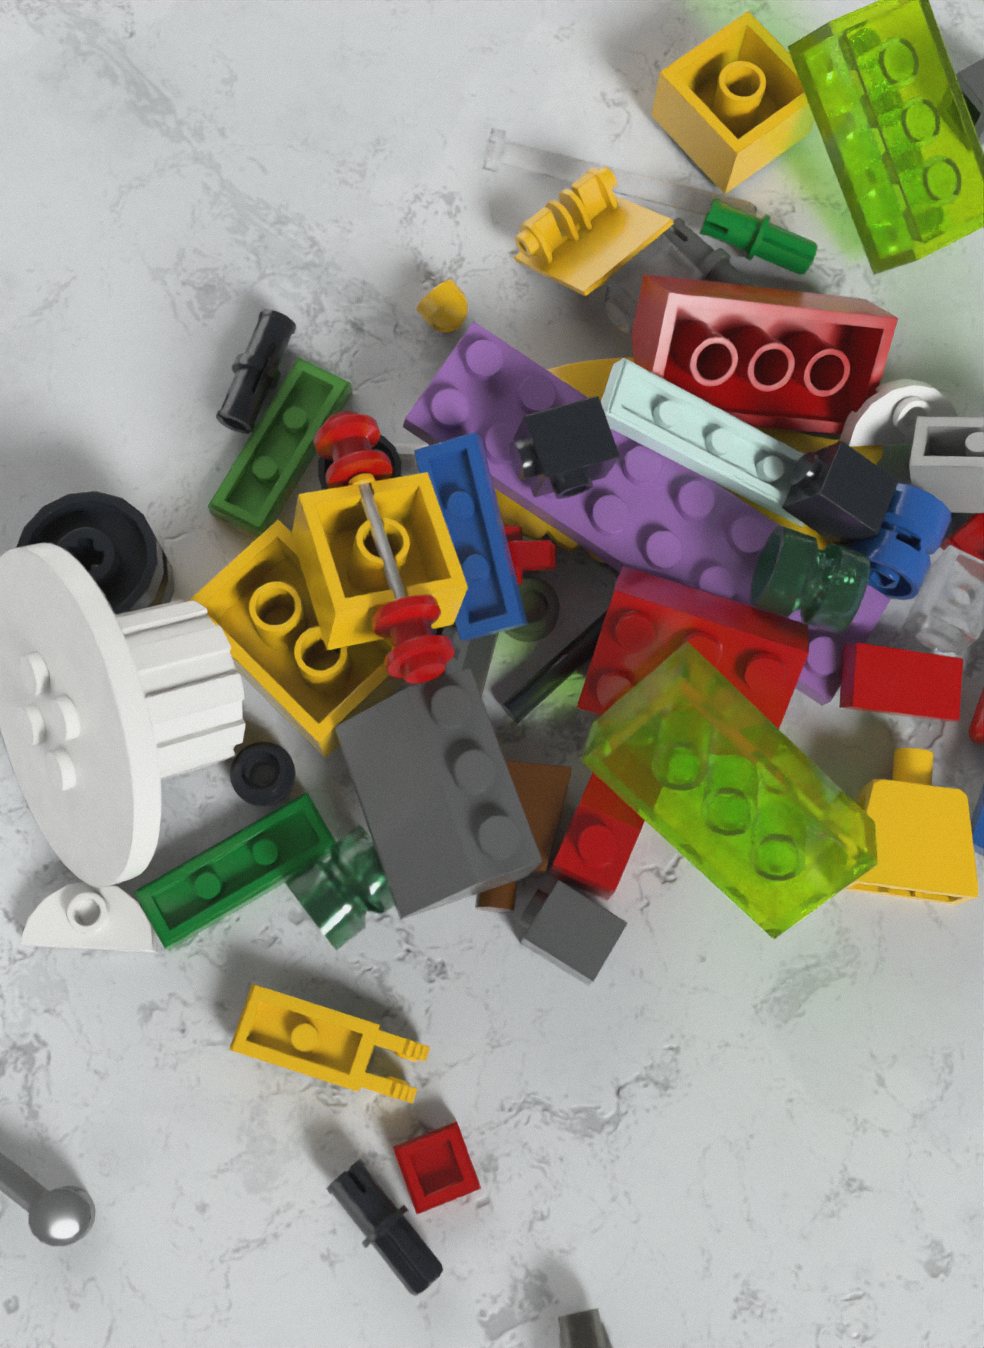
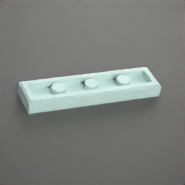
M625 358L613 364L601 400L609 427L612 430L801 527L806 525L782 509L791 488L789 483L790 473L797 461L805 454Z

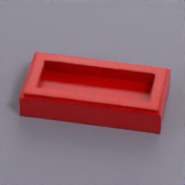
M858 642L844 644L839 708L943 722L959 721L963 658Z

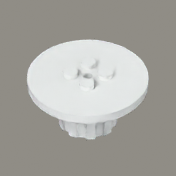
M39 543L8 550L0 557V728L13 770L26 802L54 852L64 865L83 882L99 888L109 887L140 875L153 858L161 820L160 780L219 763L235 756L233 749L235 745L243 742L246 726L242 716V700H245L241 675L236 671L230 653L231 645L221 626H216L209 618L207 608L195 600L188 602L178 600L114 615L93 578L70 553L54 544Z

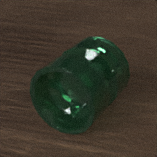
M778 525L768 537L757 561L750 586V604L785 617L798 610L800 611L802 622L840 634L853 621L863 600L870 575L869 557L866 554L833 543H829L820 550L816 537Z
M361 825L355 827L330 847L331 859L324 863L313 859L285 881L296 899L336 951L366 929V915L372 912L383 916L395 906L372 838Z

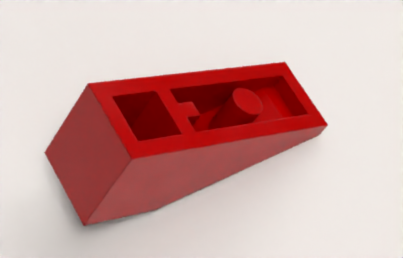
M615 720L548 875L606 901L610 899L618 887L641 832L676 739Z

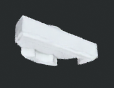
M900 379L881 384L876 388L878 393L867 399L857 413L851 411L846 419L840 440L849 446L913 443L917 417H958V414L951 400L926 382Z
M85 882L68 884L45 897L27 919L19 943L23 946L157 953L156 932L137 900L117 886L111 885L99 888Z

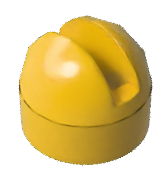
M448 279L431 290L419 302L416 310L433 329L449 333L459 329L465 322L468 314V302L463 291L455 281Z

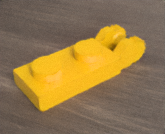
M252 984L229 1050L353 1091L360 1092L362 1087L413 1104L417 1088L412 1087L407 1081L392 1076L384 1078L368 1073L367 1068L375 1046L394 1051L396 1056L413 1062L418 1060L426 1062L430 1047L381 1031V1025Z

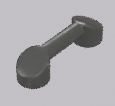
M0 1152V1191L29 1213V1227L32 1234L40 1242L50 1246H66L81 1240L88 1234L95 1220V1205L86 1191L75 1186H64L49 1191Z

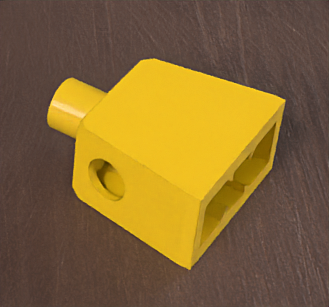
M919 748L895 749L892 780L873 779L860 788L836 876L835 889L953 905L978 898L979 887L968 797L965 791L960 789L932 786L933 752Z

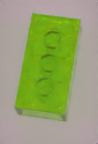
M879 0L829 21L787 47L873 275L920 260L984 227V153L929 0Z
M688 642L684 643L591 725L581 762L772 939L779 937L878 865L875 821Z

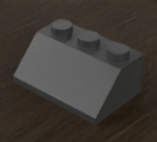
M471 668L407 687L335 727L341 751L400 920L525 878L542 862Z

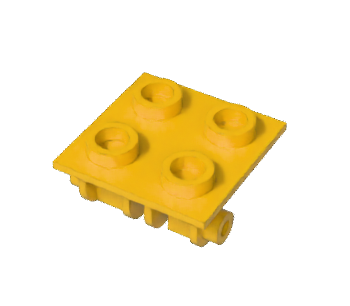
M602 166L599 170L590 168L571 185L572 191L564 189L559 193V202L554 199L550 200L545 207L519 226L520 233L515 236L514 240L520 252L514 256V259L517 263L587 296L594 289L604 285L612 274L635 255L649 248L653 241L674 223L669 217L614 195L612 189L617 186V179L608 167Z

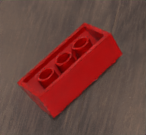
M644 274L631 335L634 363L752 427L842 434L846 419L851 411L857 413L867 399L878 393L876 388L880 386L898 317L862 298Z

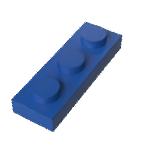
M473 432L414 450L419 474L426 472L429 474L468 585L455 619L459 639L469 641L528 625L482 436Z

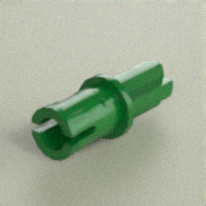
M716 197L713 199L709 208L710 211L705 216L699 234L707 235L746 252L745 259L750 261L754 256H757L799 275L805 274L809 270L818 248L814 241L770 223V215L764 214L761 219L721 202Z

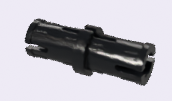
M264 309L263 312H260L257 325L245 353L238 354L234 360L232 371L235 373V376L222 407L216 414V419L225 427L242 434L253 432L255 421L268 390L275 389L281 378L278 367L289 340L296 330V324L288 316L270 309Z

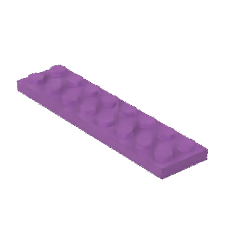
M473 321L405 417L403 428L429 445L473 432L478 433L482 436L493 485L496 490L618 571H621L623 565L808 624L809 654L796 689L821 706L831 702L841 686L844 644L866 643L891 599L714 481L612 429L611 432L620 457L605 478L592 481V488L570 498L556 499L554 492L534 498L528 479L520 480L518 478L510 455V443L514 441L513 438L523 417L584 400L588 397Z

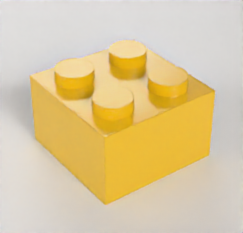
M747 11L659 72L651 116L713 183L726 194L810 134L826 90Z

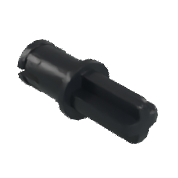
M359 1159L349 1167L347 1172L344 1171L326 1190L333 1194L365 1235L366 1239L362 1242L365 1249L372 1244L408 1292L416 1296L424 1292L440 1277L443 1272V1266L404 1217V1214L408 1211L406 1206L403 1205L398 1209L364 1166L363 1160Z

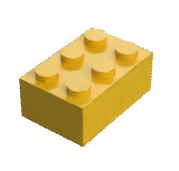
M277 520L188 601L195 600L207 608L209 618L216 626H221L231 645L230 653L236 670L326 759L339 746L335 733L336 726L392 696L406 681L404 678L392 677L387 673L384 659L394 649L391 638L326 650L291 536L292 532L280 520Z

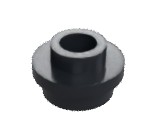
M256 742L243 748L234 758L230 770L231 784L238 796L248 804L259 807L275 805L285 799L291 792L296 778L295 765L288 752L281 746L271 742ZM262 765H269L275 769L273 781L265 786L253 783L254 771Z

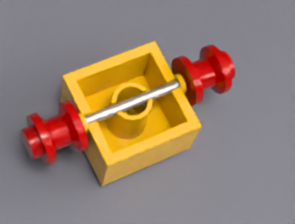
M354 411L339 412L330 416L324 422L313 439L317 454L323 459L334 461L325 474L328 489L298 494L291 535L326 650L391 638L394 649L384 659L387 673L392 677L404 678L410 684L427 682L440 676L445 671V664L452 659L455 653L451 639L443 635H434L433 629L454 624L468 585L428 472L390 478L393 469L389 457L380 451L372 450L380 438V430L376 420L371 416Z

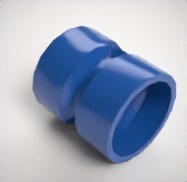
M898 483L878 534L850 543L841 562V567L889 599H913L918 594L931 566L929 555L934 554L939 549L952 521L950 510L934 495L918 487Z

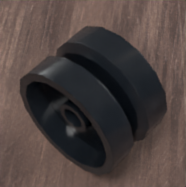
M98 491L67 494L43 506L24 526L16 548L39 543H50L70 553L93 578L114 615L171 602L174 593L172 565L144 514L123 498Z

